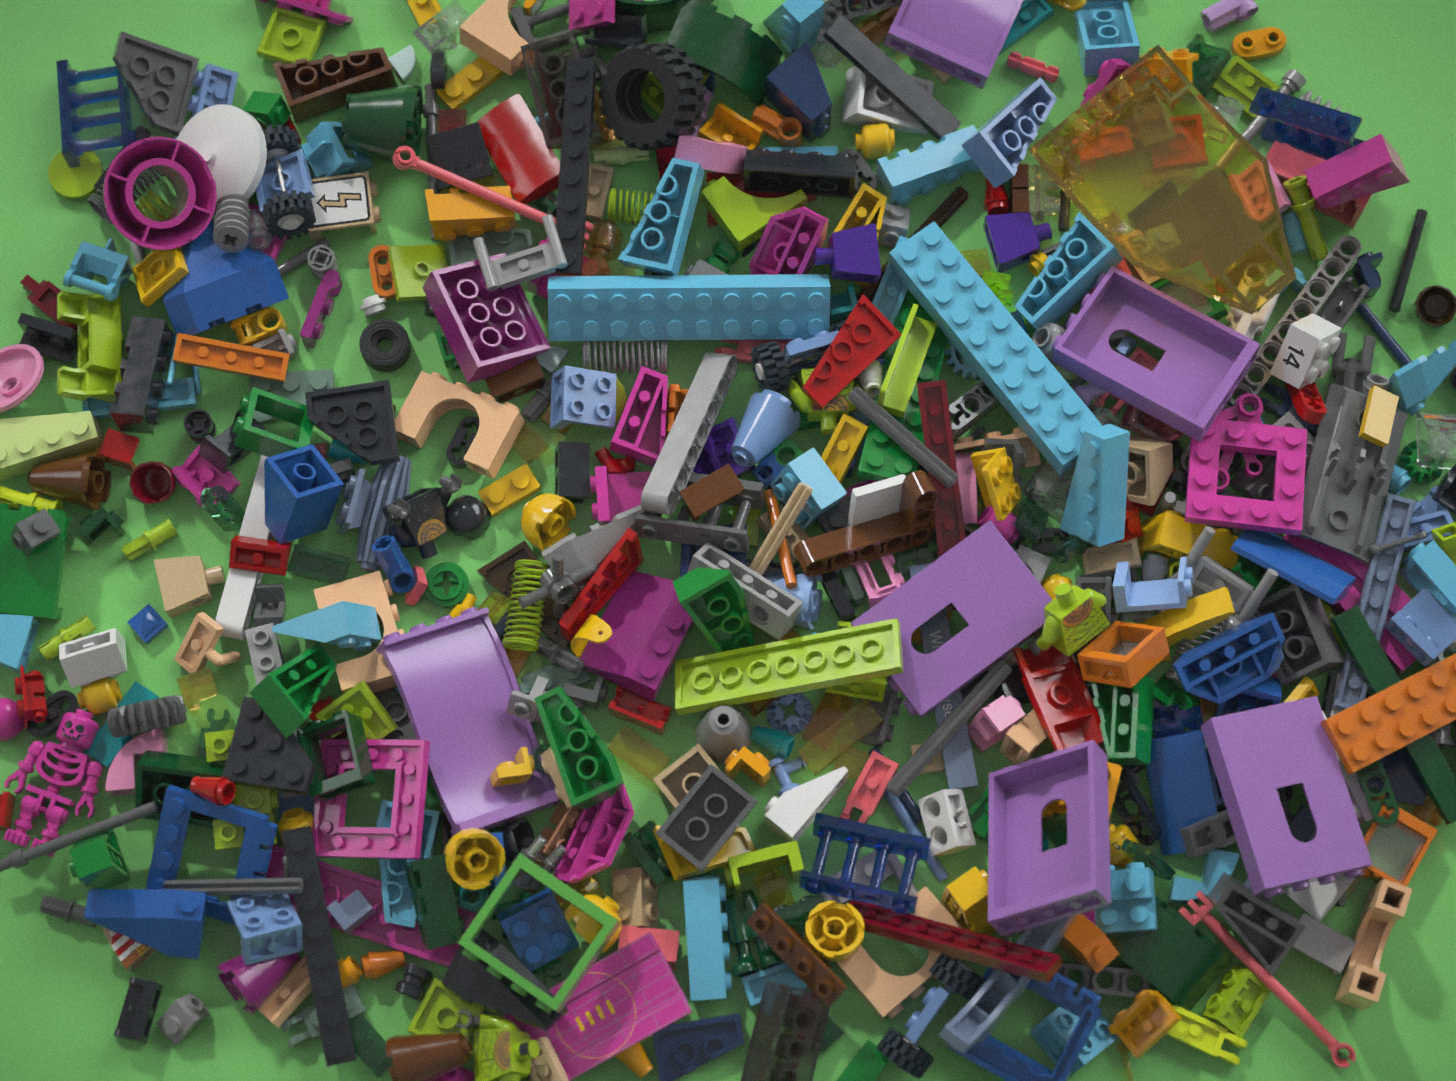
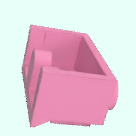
M893 554L852 565L853 570H857L862 590L865 589L868 595L870 609L905 583L900 572L895 574L892 567L895 565ZM878 559L881 560L891 582L890 585L882 588L878 587L868 564Z
M1003 695L987 707H983L967 726L969 738L981 753L1002 740L1013 725L1016 726L1026 715L1019 701L1011 695L1006 698Z

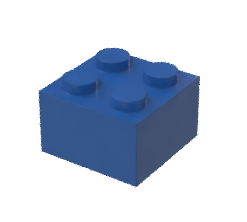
M549 888L497 915L521 963L530 972L580 946Z

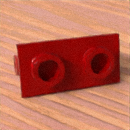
M20 666V677L14 678L15 695H21V700H17V717H23L24 729H27L28 720H34L37 723L43 722L48 715L46 697L44 696V676L37 670L24 674L23 666Z

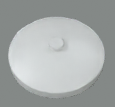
M214 105L200 111L187 122L177 140L195 149L207 162L212 177L215 179L217 200L227 193H238L248 200L262 179L267 159L265 136L257 120L246 111L237 107Z

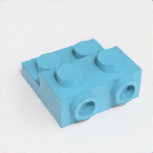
M1144 863L1126 864L1127 869L1115 870V865H1110L1111 905L1095 909L1096 926L1105 934L1157 930L1153 870L1149 867L1145 868Z

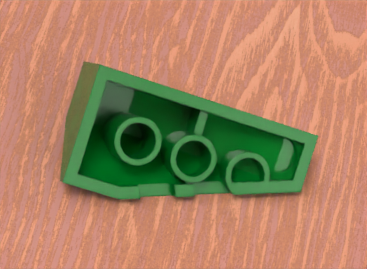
M556 687L534 698L571 807L588 809L612 798L624 784L615 756L562 687Z

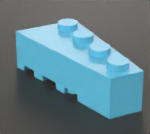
M672 158L656 188L655 195L643 212L644 215L637 228L633 230L627 247L618 258L625 267L661 275L679 274L705 173L700 163Z

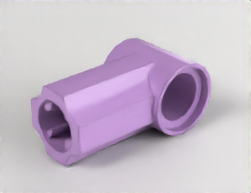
M1221 0L1202 10L1200 16L1207 31L1214 33L1236 20L1243 22L1249 19L1258 11L1259 7L1254 0Z

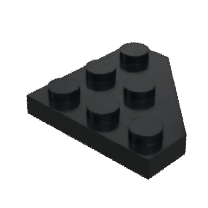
M389 380L305 392L307 416L312 425L372 466L400 461Z
M244 696L222 777L229 778L231 782L237 785L308 795L315 766L296 736L292 733L286 739L254 698Z

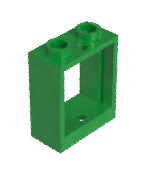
M252 387L248 396H242L238 406V412H241V417L238 416L233 428V433L237 434L235 446L266 457H272L310 444L313 425L308 420L306 405L256 387ZM254 411L295 424L293 440L251 426Z

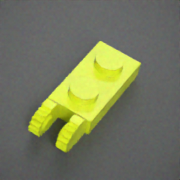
M1172 1004V1007L1182 1019L1165 1035L1214 1058L1218 1057L1230 1064L1239 1065L1241 1059L1220 1048L1225 1040L1237 1048L1246 1049L1247 1041L1227 1032L1228 1029Z

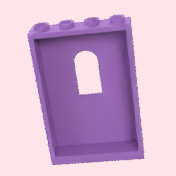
M1111 266L1106 274L1101 273L1098 277L1094 292L1092 294L1088 293L1084 297L1080 306V312L1070 317L1066 325L1067 330L1063 336L1059 334L1055 338L1051 347L1054 350L1052 362L1201 442L1256 360L1260 344L1124 271ZM1117 331H1127L1165 351V354L1155 369L1150 371L1115 352L1109 345L1110 336Z
M989 520L854 620L851 626L898 618L901 626L903 673L890 675L887 677L886 682L894 693L900 691L906 698L902 703L912 716L918 714L923 719L993 667L999 660L1013 652L1014 648L1021 646L1040 632L1045 621L1044 608L1052 601V598L992 521ZM952 603L969 626L934 652L929 654L917 652L911 644L913 632Z
M1317 696L1210 718L1201 726L1254 896L1265 893L1266 898L1274 897L1284 893L1283 889L1292 887L1293 892L1309 888V883L1316 881L1319 882L1320 886L1337 881L1336 877L1345 875L1346 879L1356 878L1363 875L1362 870L1372 865L1334 747L1321 724V721L1325 719ZM1302 783L1316 826V835L1312 841L1300 842L1292 836L1277 788Z
M1094 740L1082 742L1078 745L1057 750L1053 753L989 773L988 922L1002 936H1006L1111 905L1107 755ZM1062 800L1067 805V845L1042 852L1043 811L1051 802Z

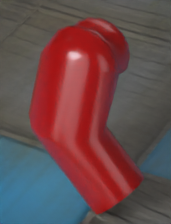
M602 447L595 453L596 458L602 466H606L607 473L609 474L631 473L636 466L635 460L632 457L626 456V458L615 459L606 447Z

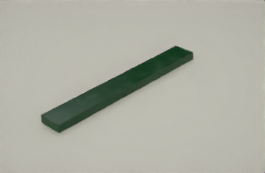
M1358 605L1330 619L1372 695L1400 682L1399 677ZM1429 733L1402 748L1445 824L1449 825L1456 821V778Z

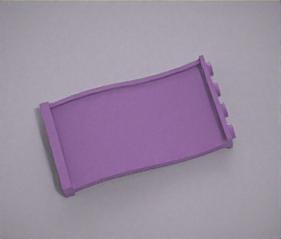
M903 0L888 31L884 45L983 89L1024 0Z
M472 607L461 612V616L455 618L447 615L437 619L435 624L427 627L425 623L418 624L410 628L408 633L402 635L399 632H393L383 637V642L376 649L378 655L382 654L395 680L409 715L416 740L430 741L428 775L439 802L452 826V836L461 830L469 828L486 831L556 806L562 802L556 794V785L551 775H548L543 769L541 758L543 753L530 721L507 713L512 691L520 692L504 647L488 617V607L480 610L477 607ZM521 747H527L528 754L532 755L535 765L534 772L528 781L521 784L492 787L490 776L500 763L514 761L516 764V753Z

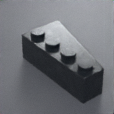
M132 316L125 344L126 354L129 355L128 358H123L121 361L122 383L116 382L114 390L117 404H111L109 411L120 431L154 434L155 425L160 423L161 411L158 408L159 399H163L165 393V383L162 382L163 373H167L169 368V356H166L168 346H172L173 330H170L166 319Z

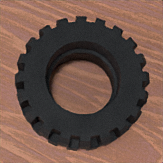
M670 43L638 44L628 46L625 50L619 51L614 55V60L608 62L605 67L607 73L602 74L600 84H603L602 90H599V99H602L600 110L601 114H605L607 118L605 120L607 127L613 129V135L619 141L624 140L626 146L644 151L669 148L677 145L679 135L692 136L696 132L694 126H700L703 120L701 112L706 110L707 102L704 101V95L707 94L706 86L702 85L701 80L704 77L701 70H696L695 66H697V63L692 57H686V51L680 47L675 48ZM649 72H652L659 79L665 96L664 108L657 121L647 114L641 101L642 83Z

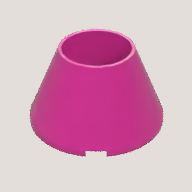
M149 137L128 145L113 159L104 179L103 198L111 222L125 238L148 249L169 250L193 241L205 230L214 214L217 191L215 179L212 177L207 162L195 149L173 138ZM145 169H154L162 172L171 180L175 188L176 203L174 209L161 222L145 217L137 209L133 200L134 182Z

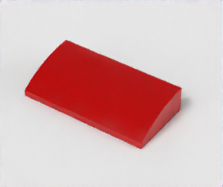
M520 93L503 101L477 121L480 124L488 154L506 185L510 186L511 194L516 201L527 204L558 189L560 162L554 151L547 148L549 143L546 142L544 134Z

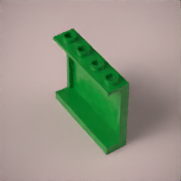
M0 503V613L61 619L62 608H58L68 521L73 522L74 518L65 516V510L48 509V513L61 533L59 536L35 548L32 554L25 556L22 550L19 551L14 546L11 532L16 523L37 513V507L20 505V509L17 511L9 510V504Z

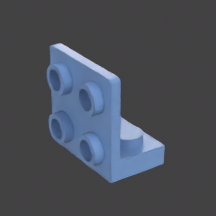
M563 366L553 373L551 382L550 428L561 430L570 423L610 429L615 427L616 374L571 366Z
M1423 588L1384 626L1425 668L1456 639V617L1426 588Z
M288 894L250 895L228 901V909L241 935L242 959L245 966L303 951L302 923Z

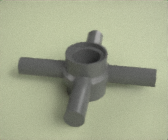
M555 552L552 555V567L547 569L540 577L539 582L542 587L518 598L519 604L524 609L548 597L553 599V616L561 618L564 613V604L568 603L576 595L577 587L575 584L594 575L598 569L594 563H591L569 574L564 572V555L560 552Z

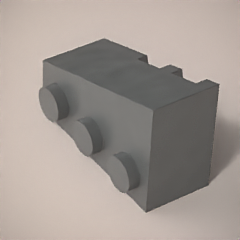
M1223 872L1208 897L1273 976L1305 926L1294 914L1261 894L1254 896L1250 887Z

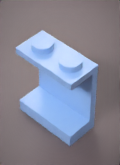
M1180 558L1178 578L1136 582H1131L1129 561L1117 562L1113 582L1116 613L1186 608L1187 599L1193 594L1192 584H1194L1193 567L1187 566V558Z

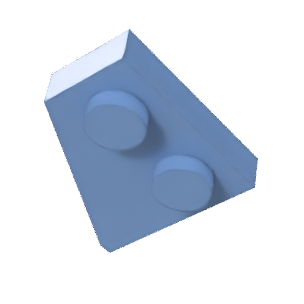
M1438 486L1433 487L1426 497L1415 504L1407 535L1409 537L1426 531L1427 537L1406 543L1403 552L1413 550L1422 542L1425 546L1433 541L1432 529L1453 523L1449 510L1432 499ZM1445 533L1442 536L1445 538L1451 536L1452 533Z

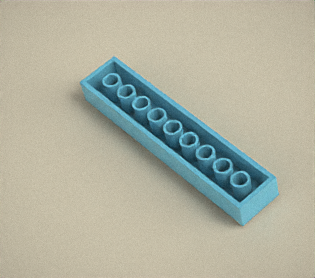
M932 222L890 251V268L933 321L937 323L938 327L1060 477L1075 467L1084 431L1100 427L1102 424L939 226Z
M828 274L548 276L549 341L810 339L819 332L829 331Z

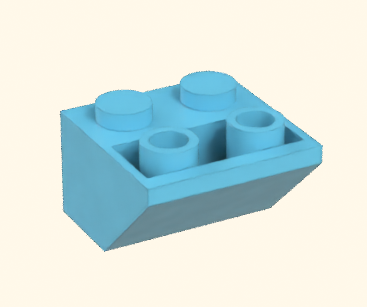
M814 448L789 462L770 484L775 497L782 501L784 505H786L799 483H805L813 489L795 520V523L799 524L802 530L812 525L817 517L837 505L847 494Z

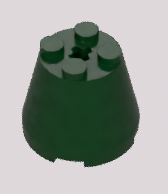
M404 85L347 94L346 110H348V115H343L342 132H346L344 136L345 149H350L393 164L392 157L395 150L401 146L412 148L415 155L419 157L422 140L421 114H423V91L421 86ZM403 152L400 154L403 160L410 159L407 153Z

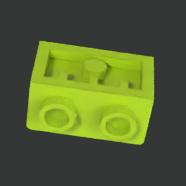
M1232 966L1223 975L1222 983L1215 994L1208 999L1202 1015L1216 1021L1222 1027L1228 1029V1032L1243 1038L1271 993V990L1248 969Z

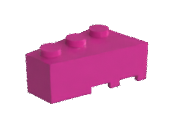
M1382 133L1304 171L1314 199L1324 209L1410 182L1399 154Z
M641 366L612 438L610 451L625 457L630 456L635 461L654 467L665 443L668 376Z

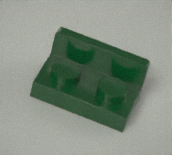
M649 821L638 831H629L622 840L657 885L666 884L673 876L653 832L656 823Z

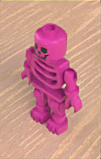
M77 708L75 713L67 712L63 715L56 732V737L60 741L59 745L48 742L45 746L41 741H34L27 750L29 751L23 761H19L17 764L19 766L18 770L6 779L4 787L10 788L11 783L17 780L19 786L14 792L17 795L22 793L26 786L28 774H32L35 770L33 768L35 763L37 772L41 777L49 781L50 784H48V790L27 785L26 790L39 795L37 799L29 795L24 796L20 805V819H16L14 823L17 825L14 831L8 828L3 838L4 840L27 848L31 839L30 836L26 835L27 830H31L33 825L30 823L35 816L39 817L41 813L46 814L47 828L42 830L41 834L44 835L42 840L35 838L31 848L58 838L59 834L57 833L62 825L66 824L70 811L59 807V803L73 808L76 803L73 800L59 796L57 793L61 790L60 787L77 788L82 785L81 792H83V796L76 805L75 814L80 817L81 809L87 805L90 809L87 815L88 818L92 819L94 817V796L98 795L99 789L96 787L98 778H101L102 766L96 761L90 762L91 758L81 753L82 749L88 750L91 748L98 732L99 725L92 720L94 714ZM51 754L59 759L57 765L51 761ZM46 764L54 769L55 773H53L52 778L45 770ZM71 764L79 765L76 769H68ZM66 775L77 776L71 781L63 780ZM47 799H51L48 808L44 807ZM56 851L46 855L54 858Z

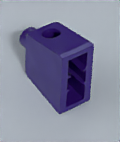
M1028 212L988 215L984 219L983 228L997 274L1028 262L1030 255H1037L1039 253L1040 241L1052 239L1049 223L1034 226L1031 215Z
M876 224L832 233L828 239V248L814 249L815 265L830 264L831 277L834 279L876 283L881 276Z

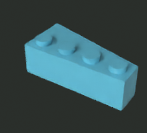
M972 125L944 135L940 139V143L937 144L931 140L924 142L912 153L908 149L899 151L895 159L888 161L886 156L877 159V185L881 193L887 197V204L906 205L913 197L921 193L922 195H927L945 182L950 184L957 181L962 174L969 171L972 173L979 171L978 166L961 146L977 131L975 126Z
M1080 212L1075 217V223L1069 232H1065L1060 239L1061 244L1052 256L1049 255L1044 262L1045 267L1039 276L1034 277L1015 305V308L1035 330L1045 323H1056L1095 287V283L1101 273L1106 274L1111 266L1116 267L1123 260L1115 246Z
M1112 424L1084 431L1060 530L1098 547L1124 539L1129 431Z
M718 874L684 878L683 890L691 1001L725 999L726 991L732 990L731 972L725 973L724 961H730L729 943H723L722 931H728L727 913H721L720 902L726 901L725 883L719 884Z

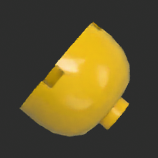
M551 493L541 494L524 505L521 517V530L525 538L533 546L544 551L545 548H549L569 535L571 528L568 527L570 518L575 520L576 508L572 502L564 497Z
M477 828L461 830L455 834L447 843L444 854H447L446 868L451 879L465 889L477 890L486 888L491 884L489 882L495 876L498 877L501 874L505 863L504 848L497 838L489 832Z
M595 894L583 895L621 923L603 949V952L606 953L616 942L622 929V920L617 913L620 907L609 896L603 899ZM572 904L563 912L568 922L571 918L574 919L576 922L574 929L589 944L592 943L603 925Z
M829 900L818 904L810 911L806 922L805 937L809 948L819 958L828 962H841L851 958L859 950L864 939V921L861 914L848 903L844 905Z

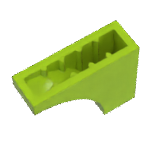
M723 176L719 180L713 179L709 181L701 190L702 203L739 252L762 237L771 216L801 207L807 208V196L801 189L784 197L760 198L740 191Z

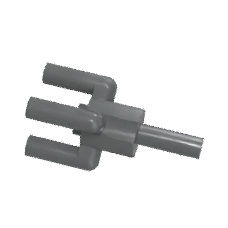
M1340 332L1338 338L1341 339V342L1333 353L1331 375L1335 378V384L1362 393L1363 380L1367 379V376L1371 374L1376 337L1364 336L1361 361L1353 358L1344 359L1347 334Z

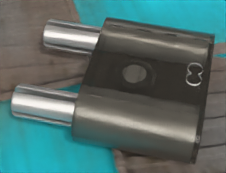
M538 836L529 848L524 847L520 853L552 875L557 867L556 863L564 855L566 848L559 844L550 856L547 857L538 853L546 843L545 838ZM517 855V856L515 857V859L510 863V865L505 869V870H506V873H507V871L509 870V868L511 867V865L514 863V861L516 860V858L518 857V855ZM521 871L512 885L535 894L543 884L524 871Z

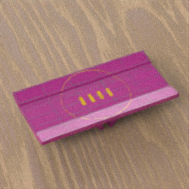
M649 932L594 963L565 1006L568 1008V1012L548 1031L517 1021L514 1016L507 1013L503 1017L517 1024L519 1031L528 1033L530 1040L537 1041L541 1037H548L569 1081L692 1013L658 943L652 933ZM566 980L549 990L556 995Z

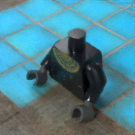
M451 474L450 478L442 476L439 479V484L442 486L440 488H421L382 507V511L388 521L386 532L390 536L394 535L396 541L403 548L418 546L422 559L438 554L433 539L447 531L446 512L452 493L457 492L462 485V480L455 474Z

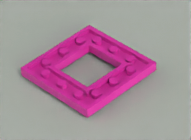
M1216 419L1201 442L1190 437L1184 522L1300 536L1303 520L1307 429ZM1226 450L1275 456L1273 501L1217 495L1219 451Z
M321 739L320 748L327 779L355 769L349 739ZM367 740L373 770L396 771L391 828L344 827L347 794L328 801L315 799L312 834L317 857L420 860L430 741Z

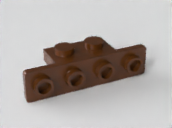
M762 903L747 920V924L828 1007L833 1005L847 989L843 981L830 969L832 966L826 960L819 958L791 924L788 926L766 903Z

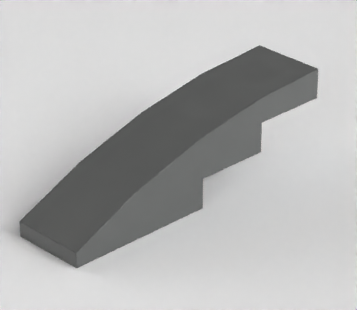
M1278 791L1280 802L1288 821L1292 819L1287 797L1285 791ZM1227 810L1180 829L1188 858L1198 857L1215 848L1226 847L1237 842Z

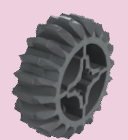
M173 695L113 708L107 713V723L112 736L118 738L183 724L187 720L186 705L183 703V698L179 695Z

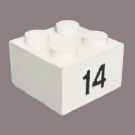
M1313 313L1292 323L1270 374L1298 389L1309 383L1312 384L1318 378H1323L1330 367L1329 357L1331 353L1333 354L1337 350L1341 339L1338 337L1342 328Z

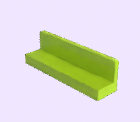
M914 303L878 398V404L889 414L901 418L904 417L937 328V323L916 317L919 305Z

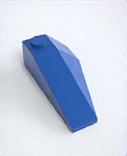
M89 889L84 919L112 932L134 939L139 944L152 947L168 957L199 960L208 901L205 892L171 889Z

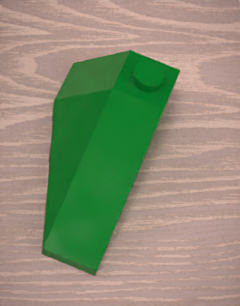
M697 567L673 581L680 604L717 653L755 646L744 591L729 570Z

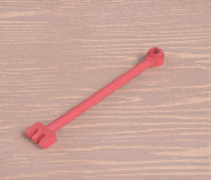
M408 146L398 147L392 157L393 164L397 169L419 170L538 223L543 224L542 217L548 215L419 159L420 157L415 155L414 150ZM405 152L409 155L410 159L403 160L400 154ZM586 221L585 230L592 231L594 225ZM585 232V241H588L590 235Z
M1199 890L1196 896L1203 904L1199 906L1193 899H1190L1187 903L1195 912L1191 915L1184 907L1179 912L1194 926L1201 920L1331 1051V1057L1337 1066H1351L1346 1058H1339L1337 1053L1340 1049H1346L1348 1051V1058L1355 1062L1356 1053L1354 1048L1346 1042H1339L1209 913L1214 904Z

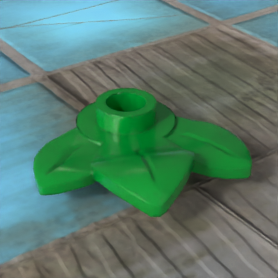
M1165 673L1158 680V683H1154V698L1164 704L1167 712L1172 717L1186 719L1191 714L1192 708L1198 706L1199 697L1184 691L1183 688L1180 689L1174 681L1166 678L1165 675L1167 674Z

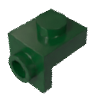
M100 507L94 514L84 517L80 522V527L76 529L89 545L110 526L121 536L126 533L121 527L124 521L113 510L108 513L103 507Z

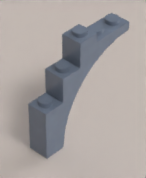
M1076 915L1027 929L1016 943L1053 953ZM996 969L967 1005L944 1026L939 1036L952 1049L965 1054L978 1041L983 1042L994 1032L1009 1006L1022 995L1031 978Z

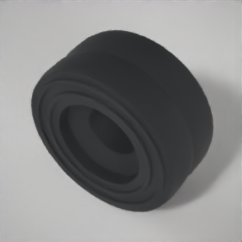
M389 319L376 320L370 323L360 336L359 347L366 364L376 371L385 373L396 371L410 357L411 342L408 333L396 321ZM388 339L393 342V347L388 352H381L377 348L382 340Z

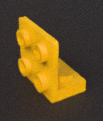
M1005 447L974 452L970 458L985 507L992 506L997 521H1004L1021 500V489L1013 476L1012 459L1007 456Z

